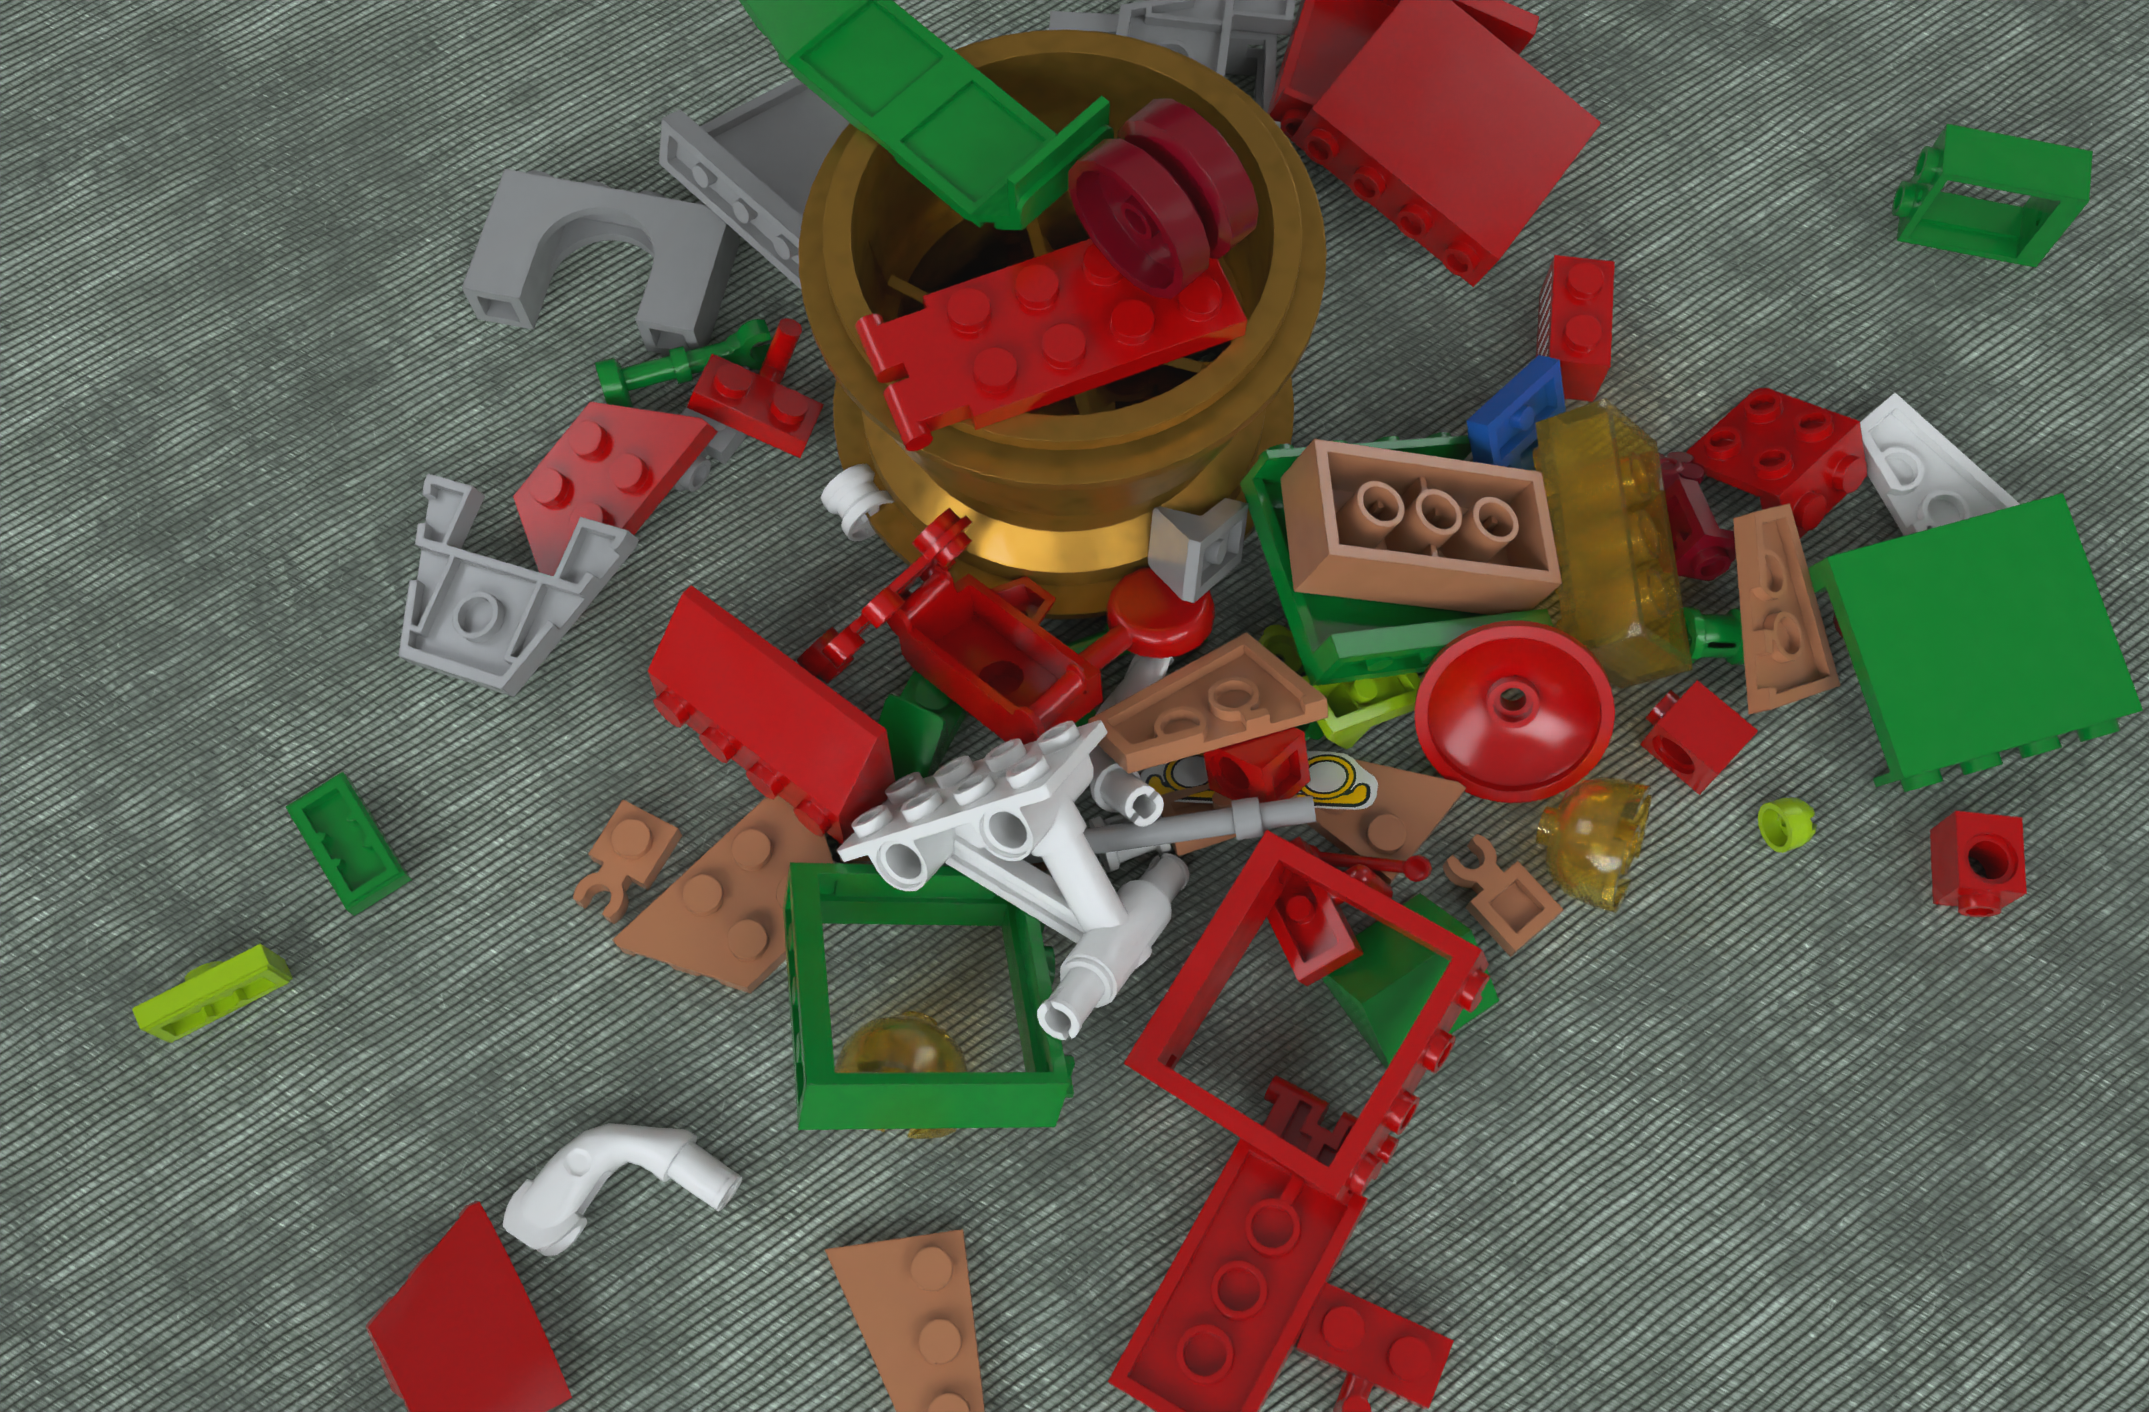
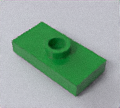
M341 772L285 807L344 907L353 916H356L412 880L352 780L344 772Z

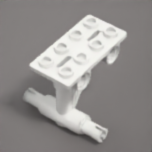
M1101 720L1076 727L1073 721H1066L1044 732L1037 741L1023 745L1019 738L1012 739L991 750L983 759L972 762L969 756H962L948 762L938 769L934 775L922 778L919 772L908 774L895 781L885 790L888 799L882 805L866 811L853 821L851 826L855 832L837 849L843 862L868 855L882 878L894 888L903 891H916L923 887L938 869L946 863L1077 943L1061 965L1060 984L1037 1010L1040 1026L1050 1036L1059 1040H1066L1069 1035L1071 1039L1076 1037L1092 1010L1111 1003L1133 971L1150 957L1152 953L1151 946L1171 920V902L1179 891L1184 889L1190 876L1188 867L1183 860L1176 855L1163 853L1161 859L1159 855L1153 858L1149 868L1139 880L1127 882L1121 886L1118 892L1115 891L1083 833L1087 826L1074 803L1093 779L1094 768L1089 753L1108 733ZM1030 853L1032 856H1041L1052 877L1023 859Z

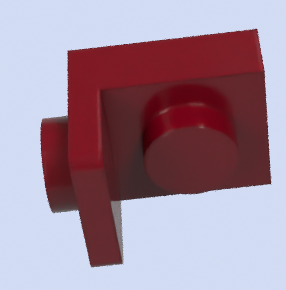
M1678 477L1641 516V520L1665 574L1712 581L1725 573L1736 559L1734 531L1719 528L1698 481Z

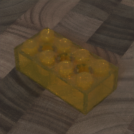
M1606 398L1536 422L1538 447L1533 450V461L1536 471L1542 472L1562 581V584L1554 590L1559 596L1562 619L1557 621L1556 628L1583 643L1601 663L1609 682L1620 689L1693 670L1657 442Z

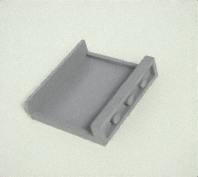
M794 78L702 126L696 124L680 109L663 117L661 121L659 164L801 289L799 277V238L803 212L811 186L824 158L850 122L800 80Z

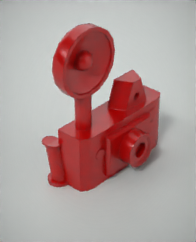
M938 564L934 567L935 573L904 600L906 603L887 620V623L899 637L902 655L919 674L1002 740L1007 742L1019 738L1023 745L1037 741L1044 732L1066 721L1076 723L1103 702L1100 669L1124 651L1128 650L1143 657L1162 659L1183 655L1200 646L1212 631L1215 619V605L1210 590L1195 603L1184 601L1174 593L1150 566L1140 568L1124 576L1110 592L1106 606L1109 631L1077 654L1040 626L1054 605L1056 597L1027 576L989 589L969 573L954 583L950 572Z

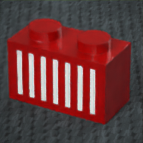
M1554 255L1540 290L1536 357L1541 355L1560 360L1564 399L1593 402L1611 367L1615 261Z

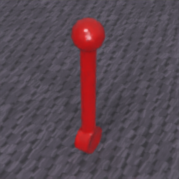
M1309 844L1314 856L1331 866L1351 868L1354 865L1361 864L1375 871L1403 873L1413 882L1427 879L1432 871L1429 859L1422 855L1411 856L1405 861L1320 852L1316 846Z

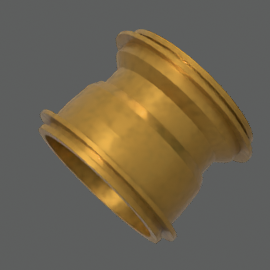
M1066 29L1002 35L968 44L954 51L1056 134L1101 95L1110 102L1109 126L1114 130V139H1117V131L1123 124L1153 99H1173L1188 106L1218 130L1238 156L1251 180L1259 208L1256 229L1218 259L1247 318L1245 335L1221 343L1222 353L1213 362H1200L1182 357L975 430L969 418L932 431L933 441L930 445L918 451H907L883 396L884 390L889 385L904 380L906 377L889 383L877 381L855 328L857 321L869 314H880L884 322H888L923 310L922 296L1091 238L1077 216L1069 190L1023 230L996 229L994 223L986 222L979 228L972 221H968L960 216L897 163L890 152L868 134L859 131L851 123L841 132L824 158L811 186L803 212L799 238V277L803 303L814 339L828 368L836 378L833 397V418L837 450L842 469L844 471L857 464H868L875 473L874 484L879 490L888 491L893 498V503L879 505V512L870 516L868 512L865 514L873 530L893 553L908 566L913 564L922 554L914 547L912 542L940 514L951 508L960 518L967 515L973 522L965 532L972 540V543L955 558L957 563L949 570L954 583L969 573L991 589L1027 576L1056 597V601L1045 619L1095 618L1106 616V606L1110 592L1124 576L1140 568L1149 567L1148 552L1152 514L1155 507L1161 506L1201 516L1224 498L1246 503L1240 482L1258 461L1259 455L1272 446L1291 444L1294 421V397L1291 375L1309 344L1318 319L1325 285L1327 249L1324 221L1311 179L1290 140L1270 115L1248 94L1219 73L1192 58L1166 47L1133 37L1105 32ZM1249 508L1244 541L1255 528Z

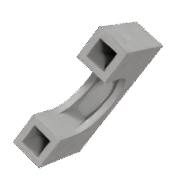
M504 169L462 285V290L477 319L534 330L550 281L560 263L571 253L583 246L600 241H622L642 248L654 258L650 276L635 319L646 350L670 355L668 349L683 346L685 351L709 345L740 240L738 233L702 201L692 203L670 199L653 191L637 193L610 188L597 181H585L582 183L559 179L536 170L526 173Z

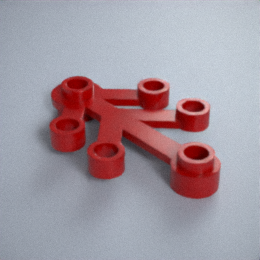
M951 508L940 514L912 542L922 555L862 609V614L840 633L834 627L830 628L797 659V662L816 678L820 676L826 684H829L855 659L853 655L866 643L860 635L871 624L878 629L906 603L904 600L912 594L909 590L918 577L925 582L935 573L934 567L940 564L949 571L957 563L955 558L972 543V540L965 533L973 524L971 519L967 515L960 518Z

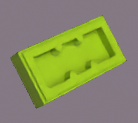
M258 944L225 962L214 961L194 968L186 974L185 982L133 1007L132 1011L141 1030L172 1043L290 983V980L293 978L284 958L262 944Z

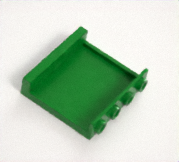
M1448 432L1435 433L1421 439L1400 440L1397 436H1387L1374 442L1353 443L1361 446L1464 460L1472 452L1468 435L1451 436ZM1333 440L1334 442L1348 443L1345 440ZM1279 444L1266 449L1259 455L1258 461L1240 482L1246 503H1249L1248 508L1302 665L1312 686L1425 672L1431 660L1449 642L1461 634L1485 624L1516 620L1537 622L1554 627L1547 608L1487 615L1294 592L1280 478L1306 447L1294 448L1292 444Z
M2063 493L1828 556L1808 568L1815 594L1828 592L1890 773L1873 778L1875 787L1900 781L1904 792L1943 782L1944 780L1940 772L1942 768L1959 764L1963 776L2002 765L2003 762L1999 752L2018 747L2021 758L2024 759L2062 748L2058 735L2076 731L2080 742L2121 731L2117 718L2143 711Z

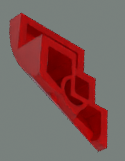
M479 1201L466 1205L459 1213V1219L434 1249L422 1257L408 1274L407 1281L394 1296L389 1297L366 1324V1329L392 1392L403 1399L408 1412H547L571 1399V1393L530 1299L485 1210Z

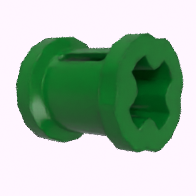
M1684 607L1680 612H1677L1671 627L1672 651L1676 660L1681 664H1693L1700 658H1725L1726 662L1731 665L1744 664L1740 608L1731 609L1727 614H1701L1694 607Z

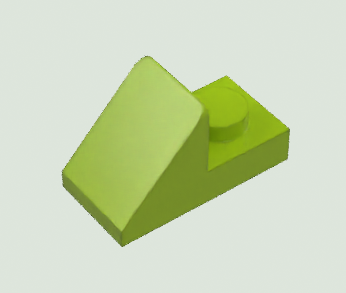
M1408 673L1328 685H1315L1313 687L1327 698L1328 718L1318 720L1317 723L1328 740L1345 750L1352 748L1370 727L1414 711L1416 693L1421 679L1417 673ZM1307 676L1302 677L1310 684Z

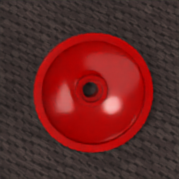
M1509 620L1485 624L1471 629L1449 642L1437 653L1426 668L1420 680L1415 700V727L1418 740L1424 754L1437 772L1447 780L1461 783L1466 787V793L1482 799L1503 803H1523L1542 800L1557 795L1577 784L1589 774L1602 758L1609 745L1615 721V706L1611 684L1605 670L1594 654L1583 643L1564 631L1549 625L1530 621ZM1509 688H1517L1524 693L1521 698L1513 701L1501 696L1503 691Z

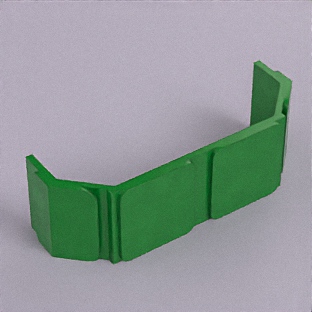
M739 0L756 27L764 36H767L777 51L779 60L792 70V73L798 80L859 131L868 134L890 152L897 163L960 216L968 221H972L979 228L986 222L994 223L996 229L1023 230L1068 190V171L1076 161L1102 140L1114 139V130L1109 126L1110 102L1102 95L1056 134L893 0Z

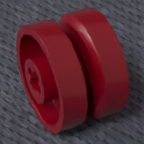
M1153 99L1123 124L1117 131V139L1102 140L1077 160L1068 171V190L1075 211L1093 243L1110 264L1134 286L1154 297L1166 299L1175 297L1208 269L1209 258L1220 259L1255 230L1257 226L1259 208L1253 184L1238 156L1216 128L1195 110L1173 99Z

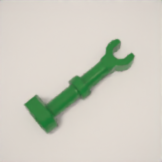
M755 319L743 324L736 333L730 335L723 342L685 351L683 346L668 349L669 356L623 368L614 357L594 363L606 403L633 408L629 391L677 379L678 384L693 381L692 374L703 372L712 354L734 364L747 366L753 370H760L770 344L760 347L753 346L759 342L770 340L771 336L765 320Z

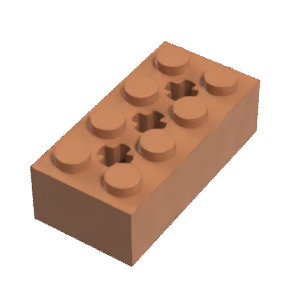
M1313 439L1280 478L1294 592L1496 615L1530 611L1562 584L1542 472Z

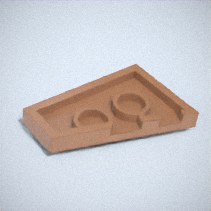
M1790 503L1733 518L1748 714L1772 710L1841 686Z
M1246 632L1088 719V723L1097 720L1103 722L1108 733L1097 745L1130 774L1328 718L1327 698Z
M963 1229L824 1249L896 1412H986Z

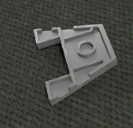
M1146 0L1121 4L1116 35L1133 37L1166 47L1198 61L1225 77L1231 30L1291 36L1295 0ZM1274 121L1280 128L1281 122Z
M428 473L422 495L429 500L425 523H418L415 545L421 549L417 580H409L398 656L413 665L515 697L634 551L639 540L628 530L580 517L554 576L469 552L461 548L485 495L471 485Z

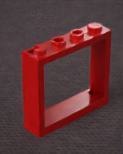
M1266 830L1123 1064L1348 1205L1354 1193L1361 1197L1371 1179L1376 1180L1383 1165V1159L1376 1155L1389 1133L1392 1131L1400 1135L1411 1121L1420 1101V1098L1413 1093L1425 1072L1429 1070L1434 1074L1437 1073L1447 1060L1456 1040V1037L1449 1032L1462 1009L1472 1013L1481 1002V993L1491 977L1485 973L1489 963L1483 950ZM1293 873L1451 961L1329 1167L1174 1071L1186 1048Z

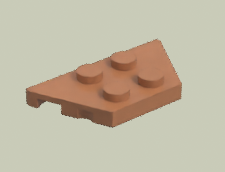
M779 795L774 800L766 797L615 936L612 941L623 953L632 956L638 954L669 964L673 969L694 976L703 975L718 980L722 985L751 994L786 960L783 904L790 862L834 863L826 836L824 834L822 837H819L809 831L796 817L793 811L794 807Z

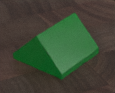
M1421 893L1403 904V906L1478 947L1471 929ZM1377 921L1355 936L1364 954L1321 979L1387 1070L1451 961ZM1491 978L1481 993L1482 1000L1472 1013L1462 1009L1449 1032L1450 1034H1453L1500 1001Z

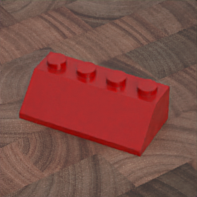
M692 585L688 587L678 601L648 669V674L657 696L653 700L656 709L672 725L681 728L684 724H687L700 734L699 739L701 743L716 759L723 763H727L732 759L744 768L749 781L764 796L774 800L779 795L792 805L796 817L813 834L822 837L827 832L843 844L855 832L851 826L853 821L866 811L882 805L888 799L885 790L895 782L887 730Z

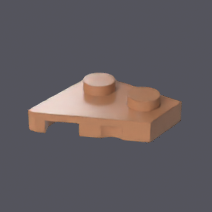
M1354 759L1363 769L1373 775L1378 782L1377 797L1373 804L1359 810L1315 808L1316 822L1307 823V825L1345 854L1406 861L1409 857L1415 855L1460 799L1466 787L1456 781ZM1372 870L1389 885L1399 875V873Z

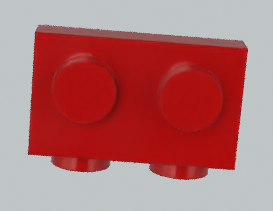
M1758 388L1752 391L1686 451V453L1694 457L1693 464H1697L1704 469V475L1760 497L1762 510L1790 503L1800 539L1808 531L1815 529L1821 523L1824 516L1846 495L1857 490L1867 477V463L1865 461L1860 421L1769 388Z

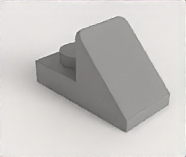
M1224 498L1201 516L1161 506L1154 508L1148 564L1181 600L1195 603L1241 563L1249 503Z

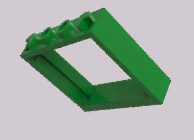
M790 862L783 904L798 1130L1056 1127L1064 1099L1072 1098L1074 1095L1071 1075L1075 1061L1072 1055H1064L1062 1040L1053 1038L1046 1033L1040 1026L1037 1018V1010L1053 993L1052 985L1055 977L1054 949L1052 946H1044L1043 943L1044 923L951 866H941L927 883L918 890L903 891L887 883L873 864ZM822 924L1001 926L1025 1072L835 1073Z

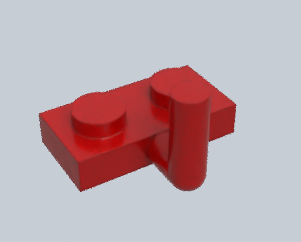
M790 318L780 320L758 374L712 354L692 392L687 408L801 458L824 404L780 384L802 333L801 325Z
M1298 836L1290 841V843L1314 856L1309 844ZM1358 864L1344 871L1349 876L1392 899L1393 890L1391 886L1367 866ZM1293 873L1267 915V918L1297 980L1308 987L1360 957L1364 952L1340 907L1344 901Z
M1327 1283L1294 1349L1347 1373L1333 1412H1371L1368 1398L1373 1386L1422 1409H1429L1454 1340Z

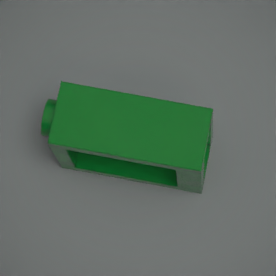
M1946 124L1933 146H1925L1920 152L1911 180L1909 182L1902 181L1897 188L1892 204V215L1899 217L1897 241L2036 268L2089 202L2093 151ZM1949 180L2031 197L2023 207L1942 192L1941 189Z

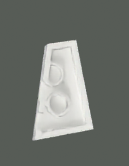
M1896 393L1892 394L1860 422L1865 461L1867 463V475L1904 536L2020 505Z

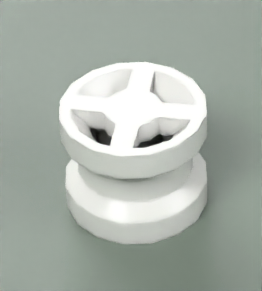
M857 464L839 473L828 483L821 496L822 503L828 512L841 517L842 530L848 539L852 541H862L875 535L876 532L869 524L865 514L868 512L872 516L879 512V505L894 502L888 491H881L874 484L875 473L868 464Z

